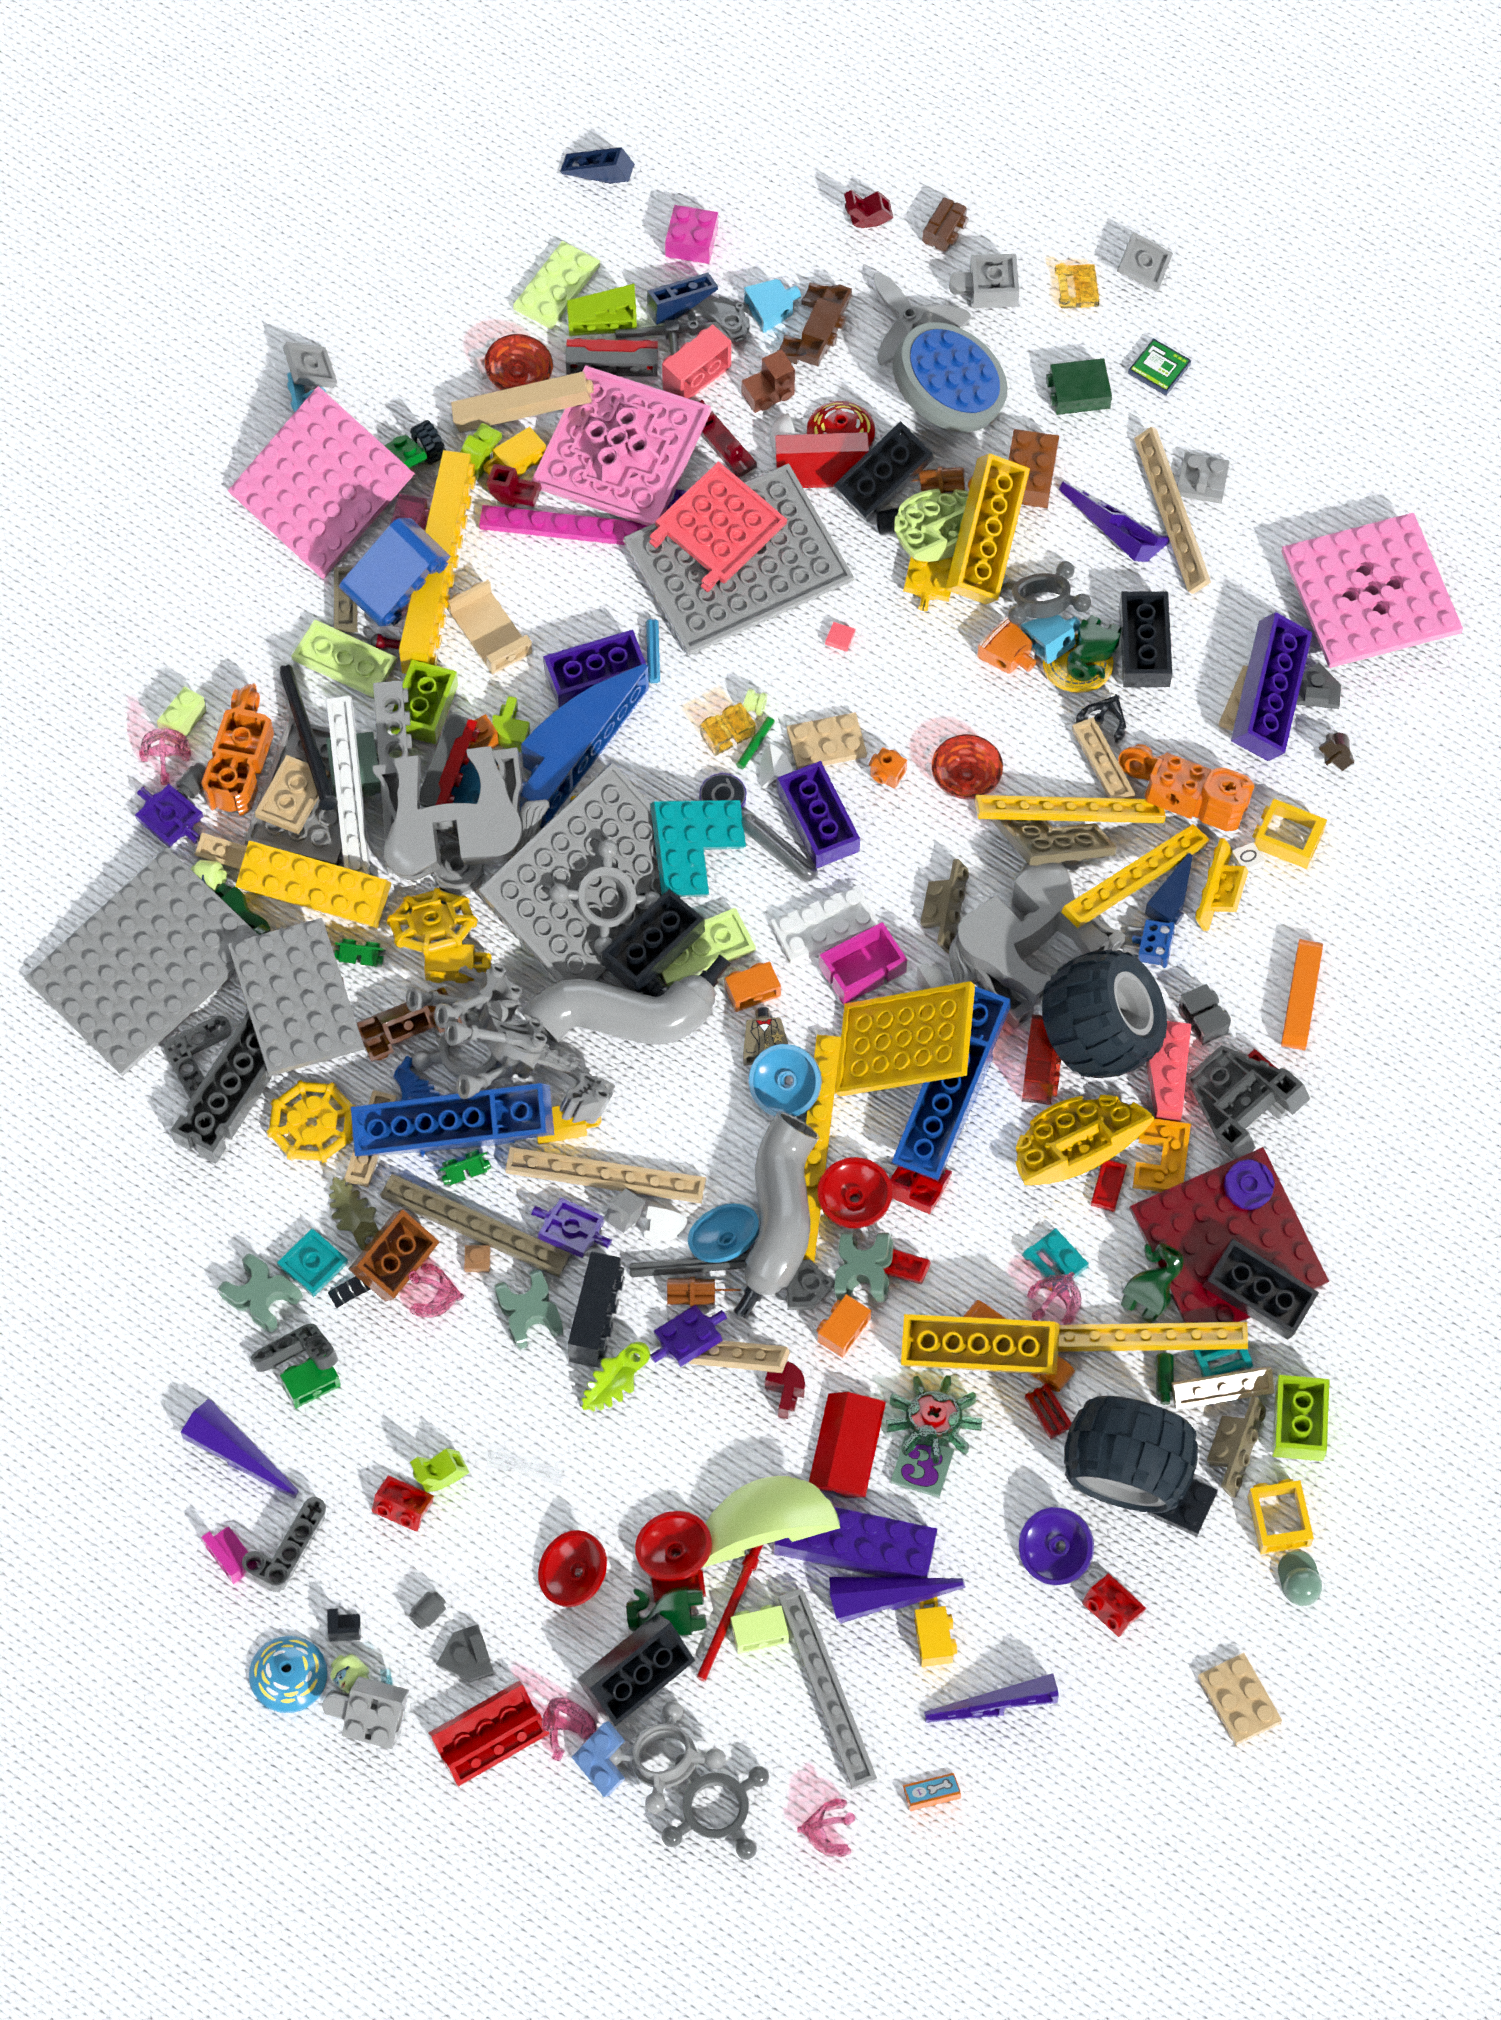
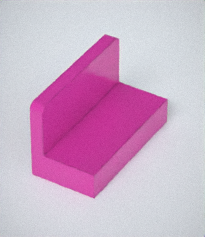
M226 1527L215 1536L209 1531L201 1537L205 1548L232 1584L245 1577L242 1573V1560L248 1551L230 1527ZM250 1561L246 1565L250 1570L258 1567L256 1561Z

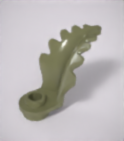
M333 1177V1184L329 1189L334 1190V1192L329 1194V1198L335 1201L329 1205L331 1208L338 1209L332 1214L333 1219H341L336 1228L338 1230L351 1231L358 1247L363 1251L368 1245L365 1243L366 1238L369 1236L374 1238L379 1231L373 1220L376 1208H365L368 1199L362 1198L357 1200L360 1195L359 1190L351 1192L353 1189L352 1184L345 1185V1179L340 1180L338 1177Z

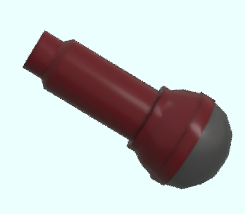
M378 633L371 637L370 643L371 646L378 649L386 647L399 650L401 640L389 639Z

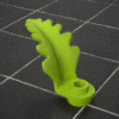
M640 1341L633 1342L619 1352L616 1357L602 1359L601 1366L604 1371L593 1372L597 1382L590 1381L587 1383L591 1390L587 1389L583 1392L586 1397L581 1398L583 1402L582 1409H590L594 1412L595 1407H597L599 1410H603L604 1403L610 1408L613 1405L612 1397L621 1402L623 1401V1390L627 1393H632L634 1391V1374L650 1359L649 1347Z

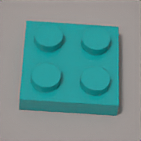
M311 1228L277 1262V1265L312 1297H315L349 1262L342 1253Z

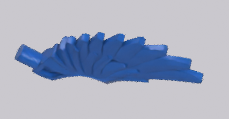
M406 1056L393 1075V1079L401 1089V1101L440 1096V1092L434 1090L435 1086L433 1084H429L427 1080L420 1079L418 1075L409 1070L412 1066V1058ZM420 1152L421 1156H425L426 1152Z

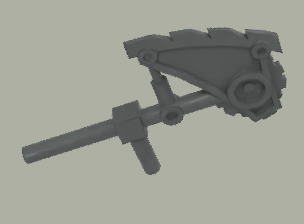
M710 295L689 310L688 324H678V320H665V326L616 329V339L666 335V339H669L670 354L674 355L679 351V333H688L695 336L701 330L707 329L713 324L732 341L731 343H738L746 339L747 330L750 329V320L748 317H745V313L749 314V305L736 300L734 302L728 298H717ZM694 311L701 314L710 322L698 323V321H696V314Z

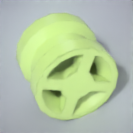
M749 688L744 699L743 711H753L756 715L762 716L768 694L764 692L759 694Z

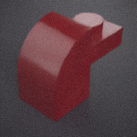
M853 190L844 193L846 201L844 206L851 217L853 226L863 229L877 227L894 218L890 200L879 191L864 199Z
M498 464L493 465L486 482L490 494L499 502L510 507H515L516 503L535 507L542 489L539 482L519 479L516 468Z
M789 1361L786 1362L782 1373L767 1372L765 1378L766 1390L782 1393L778 1417L788 1419L790 1411L795 1412L798 1397L804 1398L805 1396L804 1375L795 1364Z

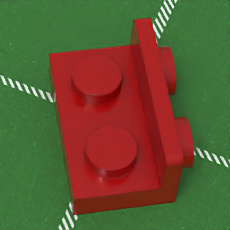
M388 1475L375 1494L372 1512L417 1532L423 1516L433 1503L434 1495Z
M1109 1573L1090 1588L1082 1601V1604L1118 1637L1122 1636L1127 1627L1147 1609Z

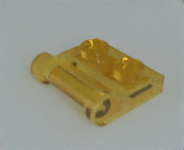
M1060 263L1054 267L1055 275L1058 276L1060 292L1058 302L1060 308L1099 307L1100 301L1095 264L1067 266L1064 263ZM1067 276L1073 277L1075 297L1072 298L1069 296Z

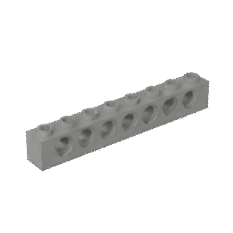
M402 681L373 683L379 765L395 763L394 758L389 756L391 751L400 750L402 755L398 758L408 757V748H412L411 734L406 733V726L410 725V713L405 711L404 703L409 702L408 688H403ZM390 704H396L398 709L395 712H389L386 710V707ZM391 727H398L400 732L396 735H390L388 730ZM381 783L386 842L394 819L385 800L384 788ZM387 865L388 874H394Z

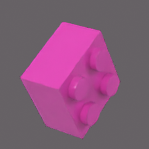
M674 205L665 240V257L710 264L718 231V212Z

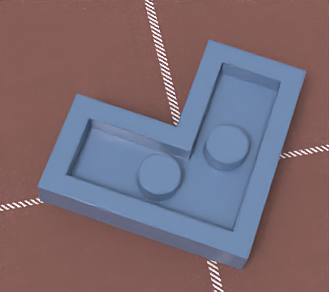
M609 1721L604 1722L571 1757L603 1797L609 1796L625 1779L609 1759L625 1740Z

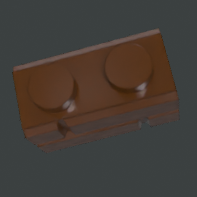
M946 197L942 198L923 230V243L932 247L935 246L936 249L943 252L947 251L950 245L954 246L959 236L958 231L960 228L965 229L969 217L966 216V206L958 202L954 203L953 200Z

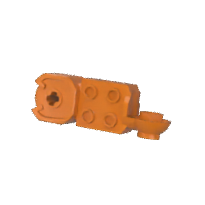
M255 683L247 684L241 689H235L231 698V709L224 712L212 748L213 758L208 761L201 781L207 805L212 811L216 808L227 812L238 811L239 816H242L253 807L259 789L255 773H262L274 736L271 719L265 714L257 713L260 693L257 692Z
M1143 744L1126 748L1118 757V763L1126 774L1133 778L1149 781L1145 793L1147 803L1192 819V817L1199 818L1202 823L1223 831H1234L1239 828L1243 813L1248 809L1254 789V783L1248 776L1227 768L1212 770L1170 753H1165L1158 757L1153 755L1152 750Z

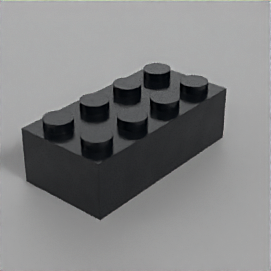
M900 421L833 486L836 492L868 523L876 515L877 511H881L934 460V456Z
M1121 591L1119 614L1120 626L1122 627L1120 636L1123 688L1170 687L1173 672L1168 591Z
M668 889L601 953L602 966L630 990L641 993L651 980L658 977L705 932V918Z
M1234 1239L1225 1246L1202 1285L1203 1288L1287 1340L1295 1335L1319 1294L1318 1291Z
M593 1251L590 1253L568 1340L569 1362L599 1368L600 1361L606 1358L608 1350L606 1345L607 1337L612 1335L614 1322H612L613 1314H617L619 1306L618 1294L619 1291L623 1290L625 1276H623L625 1267L621 1266L620 1257Z
M656 1613L580 1675L577 1681L600 1716L616 1727L695 1662V1659L672 1623Z

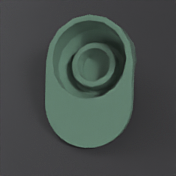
M1292 1551L1285 1554L1278 1564V1575L1286 1598L1292 1604L1298 1606H1309L1315 1603L1322 1591V1580L1314 1559L1301 1551Z

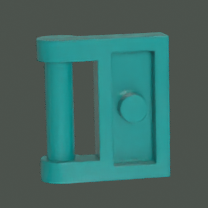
M1057 1228L1036 1244L1027 1248L1022 1254L1024 1259L1031 1261L1051 1283L1050 1287L1055 1292L1063 1288L1089 1266L1084 1257ZM1042 1252L1063 1275L1058 1277L1038 1254Z
M1247 1349L1191 1350L1202 1377L1230 1373L1242 1368L1246 1370L1253 1367V1362ZM1237 1352L1240 1356L1237 1360L1212 1369L1209 1368L1208 1363Z

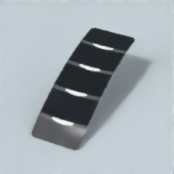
M355 1276L329 1291L328 1295L335 1307L339 1308L371 1289Z

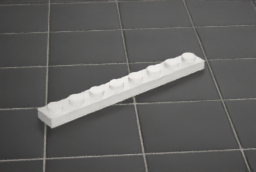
M351 696L327 699L344 868L371 875L353 701Z

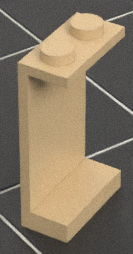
M489 579L474 584L469 590L457 593L448 600L450 615L492 675L532 654V641L528 635L522 637L492 594Z

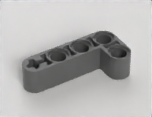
M311 1497L304 1502L272 1559L257 1551L246 1553L242 1560L243 1575L269 1591L280 1592L284 1590L325 1519L326 1504L318 1497ZM314 1508H318V1513L315 1512L311 1522H309L310 1510L313 1511ZM305 1529L309 1535L305 1538H299L295 1535V1531ZM286 1551H292L296 1557L293 1560H286L282 1554ZM250 1561H257L261 1567L257 1570H250L246 1565ZM273 1573H279L283 1576V1580L275 1583L270 1580L269 1576Z

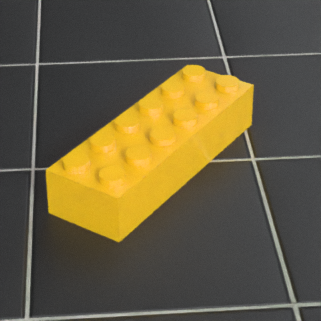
M990 453L977 458L945 590L983 604L999 600L1030 468Z
M249 841L235 887L378 929L392 882Z
M904 1314L901 1365L916 1368L1057 1375L1060 1324L1052 1321Z

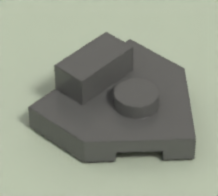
M1318 662L1303 673L1296 705L1339 709L1341 684Z
M803 1260L789 1285L785 1287L787 1310H813L834 1288L835 1280L823 1273L813 1261Z
M479 1625L453 1632L436 1663V1667L457 1675L469 1683L494 1675Z

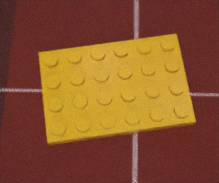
M968 981L845 1003L835 1093L841 1097L967 1076L975 985Z

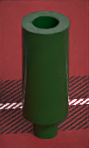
M1160 1353L1155 1356L1156 1395L1160 1397V1404L1169 1405L1170 1397L1173 1396L1171 1382H1174V1355Z

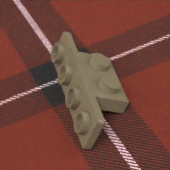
M953 859L948 880L928 881L920 921L924 928L940 927L937 944L947 954H949L951 943L956 937L958 923L961 919L962 902L965 899L966 882L969 878L968 868L959 859Z
M1251 1397L1244 1418L1222 1415L1206 1460L1212 1466L1227 1467L1221 1487L1233 1498H1236L1238 1490L1242 1486L1245 1469L1250 1463L1253 1446L1258 1440V1432L1266 1416V1407L1258 1397Z

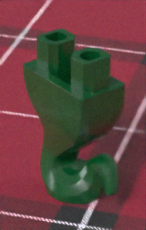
M1090 615L1087 620L1083 619L1078 628L1076 639L1078 646L1069 654L1067 659L1068 673L1076 680L1082 682L1090 681L1096 675L1104 679L1105 670L1101 666H1087L1085 663L1105 661L1116 653L1119 647L1121 626L1113 623L1109 625L1108 629L1101 626L1102 621L1100 618L1094 615Z
M222 883L216 889L215 893L258 935L271 932L268 922L248 908L245 895L240 889L235 886L232 888L225 883Z
M1164 1243L1157 1245L1154 1252H1152L1151 1246L1146 1244L1144 1252L1148 1261L1157 1263L1164 1259L1167 1266L1147 1269L1136 1274L1128 1281L1122 1291L1124 1296L1121 1306L1130 1311H1133L1138 1303L1145 1306L1146 1308L1141 1317L1148 1323L1155 1322L1167 1310L1171 1301L1170 1285L1183 1269V1255L1175 1248Z
M689 1586L672 1588L660 1597L651 1612L644 1618L641 1617L639 1612L645 1610L650 1603L649 1596L644 1591L635 1588L633 1592L639 1597V1600L626 1602L628 1627L633 1632L656 1613L669 1620L679 1636L692 1635L693 1632L707 1628L706 1614L692 1615L691 1606L704 1604L703 1589H689Z

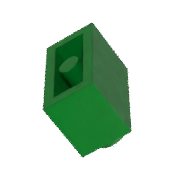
M310 1358L299 1366L293 1365L288 1367L280 1375L282 1385L295 1409L341 1387L339 1376L333 1366L324 1370L318 1369Z

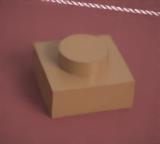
M465 1245V1272H490V1245Z

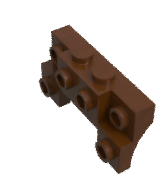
M809 283L808 290L801 299V305L813 308L802 331V337L799 339L784 335L783 342L779 350H783L791 363L797 365L800 360L819 367L824 354H827L830 346H835L838 329L844 327L846 316L843 314L852 297V288L840 284L823 286Z
M444 987L434 990L441 995L449 996ZM405 1002L356 1022L369 1059L371 1061L383 1060L394 1052L392 1044L399 1043L431 1028L436 1027L439 1033H445V1028H439L435 1022L436 1006L427 1005L420 1010L410 1011ZM459 1017L458 1020H457V1022L462 1023V1021H461V1019H460V1017Z

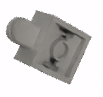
M1016 253L971 255L970 272H953L949 281L950 292L953 295L972 294L973 308L1018 307L1020 290Z
M359 1676L352 1686L350 1694L331 1690L322 1703V1709L326 1715L345 1720L342 1731L343 1737L392 1750L400 1737L409 1690Z

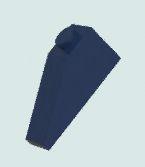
M622 147L566 154L560 172L563 175L609 184L629 182L635 163Z
M709 272L647 290L646 311L656 325L665 323V320H675L716 292L718 285Z
M1188 853L1147 902L1146 916L1158 922H1174L1175 925L1182 920L1192 854Z

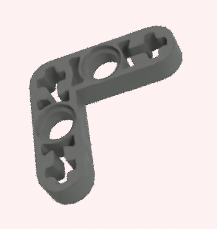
M224 1016L212 1017L171 1037L164 1044L166 1057L190 1099L196 1092L191 1081L195 1079L199 1087L205 1078L192 1055L229 1037L231 1026L229 1020ZM220 1024L224 1030L220 1032L216 1029V1025ZM206 1029H209L212 1037H208ZM195 1034H202L204 1036L203 1042L199 1044L193 1043L191 1038ZM176 1046L179 1048L182 1058L178 1059L171 1047ZM184 1064L193 1066V1070L189 1074L181 1073L180 1068Z
M310 1323L255 1351L251 1356V1361L256 1371L264 1372L305 1351L316 1367L324 1370L334 1366L338 1362V1357L333 1346L315 1324Z

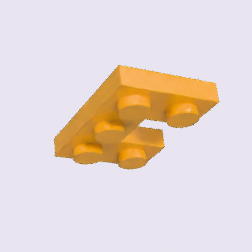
M1154 1119L1139 1136L1138 1143L1162 1146L1161 1163L1156 1165L1136 1162L1132 1188L1162 1192L1184 1182L1191 1124Z

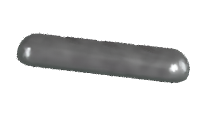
M753 814L743 816L742 827L744 832L801 881L809 882L817 877V868L760 818Z

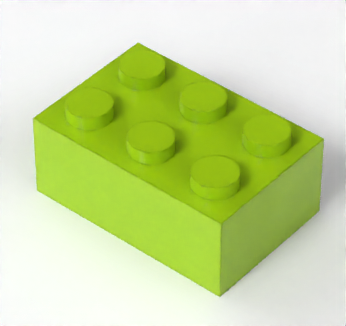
M411 660L402 684L403 688H408L409 702L404 703L405 711L410 713V725L406 726V733L411 734L412 739L437 745L458 687L457 671ZM396 704L394 705L392 712H395L398 709V706ZM391 727V733L398 734L400 732L398 727Z
M1278 1375L1275 1384L1272 1457L1324 1461L1327 1453L1330 1379Z

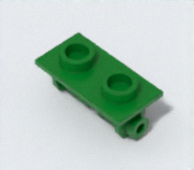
M342 938L341 943L335 942V945L340 946V949L335 950L334 953L339 963L356 964L357 955H360V965L383 966L384 956H380V951L386 952V949L380 948V943L366 941V945L362 946L356 945V940Z
M478 1149L465 1154L466 1159L457 1162L456 1158L443 1162V1168L438 1169V1172L444 1170L445 1175L441 1176L444 1186L448 1184L452 1186L466 1180L463 1171L467 1169L470 1178L487 1173V1170L491 1169V1165L488 1159L483 1160L482 1157L487 1152L480 1154Z

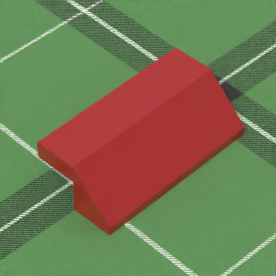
M867 432L775 435L776 469L789 464L803 488L834 487L833 485L869 452Z
M851 1392L828 1393L809 1483L819 1488L820 1491H835L844 1498L866 1497L886 1405L885 1401Z
M520 1680L428 1732L439 1756L458 1787L550 1734Z

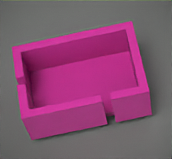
M881 922L820 954L819 968L829 984L833 983V990L844 1005L884 985V979L889 982L907 973L908 960L884 923Z

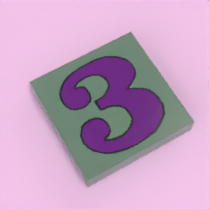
M905 1434L890 1484L940 1498L954 1449Z

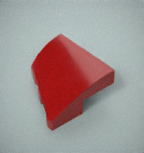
M898 1166L890 1178L893 1191L892 1199L930 1215L942 1196L952 1176V1171L945 1169L944 1174H941L937 1181Z

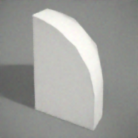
M789 413L778 417L771 427L770 441L773 451H776L775 435H796Z
M769 744L763 753L759 768L761 788L771 789L773 784H777V777L793 772V769L785 753L778 747Z
M928 963L917 966V978L924 989L948 985L937 963H933L932 966Z
M648 1206L644 1238L669 1241L678 1237L685 1230L688 1221L677 1212Z

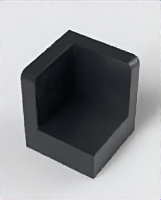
M338 1608L327 1609L329 1641L361 1640L360 1614L339 1615Z

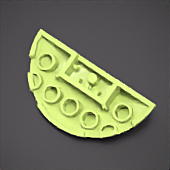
M939 489L926 490L914 494L900 505L899 512L894 520V530L899 543L911 557L919 561L931 562L947 559L954 555L969 491L955 489L953 493H941Z
M772 1476L750 1482L731 1493L716 1507L706 1521L712 1538V1550L703 1567L745 1556L744 1550L784 1538H789L793 1542L838 1529L840 1524L836 1510L830 1500L820 1492L819 1488L805 1480L790 1476Z

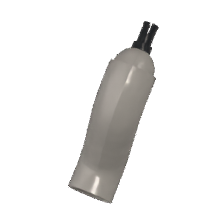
M718 955L707 970H703L700 975H691L684 977L680 981H675L659 997H652L594 980L571 979L559 981L535 996L521 1013L526 1020L532 1018L540 1020L543 1023L541 1033L555 1043H559L568 1031L574 1027H583L643 1044L660 1045L674 1043L693 1033L712 1014L711 1008L715 1003L716 996L714 987L719 983L717 980L731 963L722 955Z
M778 1111L770 1123L757 1153L755 1185L760 1218V1233L753 1249L745 1259L747 1265L744 1275L747 1286L743 1290L744 1295L733 1309L738 1316H743L744 1319L748 1318L756 1302L761 1301L764 1295L775 1294L782 1287L789 1285L800 1267L808 1247L810 1212L804 1167L810 1152L820 1137L807 1124L782 1111Z

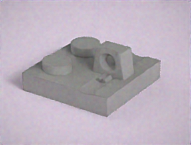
M1134 232L1130 236L1117 272L1157 292L1173 252Z
M291 342L285 343L283 351L286 355L294 384L334 388L338 382L326 347Z
M1184 453L1178 483L1180 496L1222 504L1230 461Z

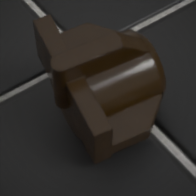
M1341 732L1328 733L1326 741L1319 746V750L1324 754V762L1327 766L1333 762L1341 771H1344L1355 762L1350 751V739Z

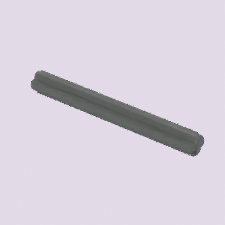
M749 1253L720 1263L704 1262L697 1258L635 1262L629 1265L630 1276L634 1278L745 1269L747 1265L745 1259Z

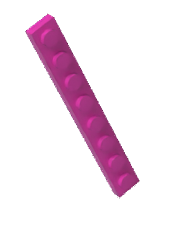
M482 505L479 522L480 530L625 545V536L648 527L634 521Z

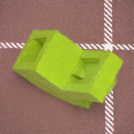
M484 423L479 426L473 436L469 435L460 451V453L471 454V463L475 464L474 476H476L477 481L485 473L483 466L490 460L492 450L502 439L501 432Z
M508 696L506 705H501L499 716L493 715L492 723L498 732L499 745L505 749L517 748L519 753H522L521 744L531 734L530 722L516 719L518 712L517 698Z
M446 1448L432 1459L417 1456L410 1461L413 1468V1476L423 1485L425 1492L441 1490L470 1473L458 1450Z

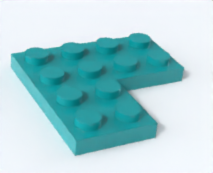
M740 800L654 801L650 803L661 894L663 895L670 889L678 897L708 896L709 887L704 850L743 849L746 847Z

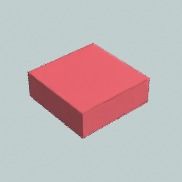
M833 622L825 645L848 652L856 629Z

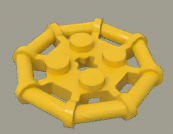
M434 888L432 891L414 896L406 895L393 915H389L387 918V925L391 927L395 938V945L399 948L406 947L424 953V956H430V953L451 947H460L463 939L472 928L477 926L478 922L469 905V898L465 895L458 896L442 891L440 888ZM412 909L411 914H409V912L405 914L408 910ZM460 909L463 915H456L455 911ZM400 925H407L408 929L402 932ZM457 925H462L461 928L457 931V933H454L455 927ZM444 937L447 938V939H444V940H440V941H436V942L431 943V941H433V940H437V939L444 938Z
M301 1079L277 1099H272L270 1103L272 1108L269 1129L266 1131L267 1136L275 1141L290 1161L299 1159L325 1163L333 1154L345 1145L351 1144L354 1140L352 1137L351 1107L356 1105L351 1104L334 1082L330 1084L303 1082ZM306 1092L325 1093L323 1098L317 1096L307 1097ZM301 1093L302 1099L292 1107L285 1105ZM333 1097L343 1109L336 1111L329 1104L330 1099ZM283 1112L287 1114V1123L285 1126L279 1127L280 1115ZM345 1117L343 1131L341 1132L337 1130L336 1126L338 1119ZM317 1118V1125L313 1126L310 1124L307 1126V1119ZM289 1134L294 1139L295 1144L291 1146L282 1135ZM333 1137L337 1138L336 1141L323 1149L322 1146ZM312 1145L317 1147L318 1151L300 1149L302 1146Z

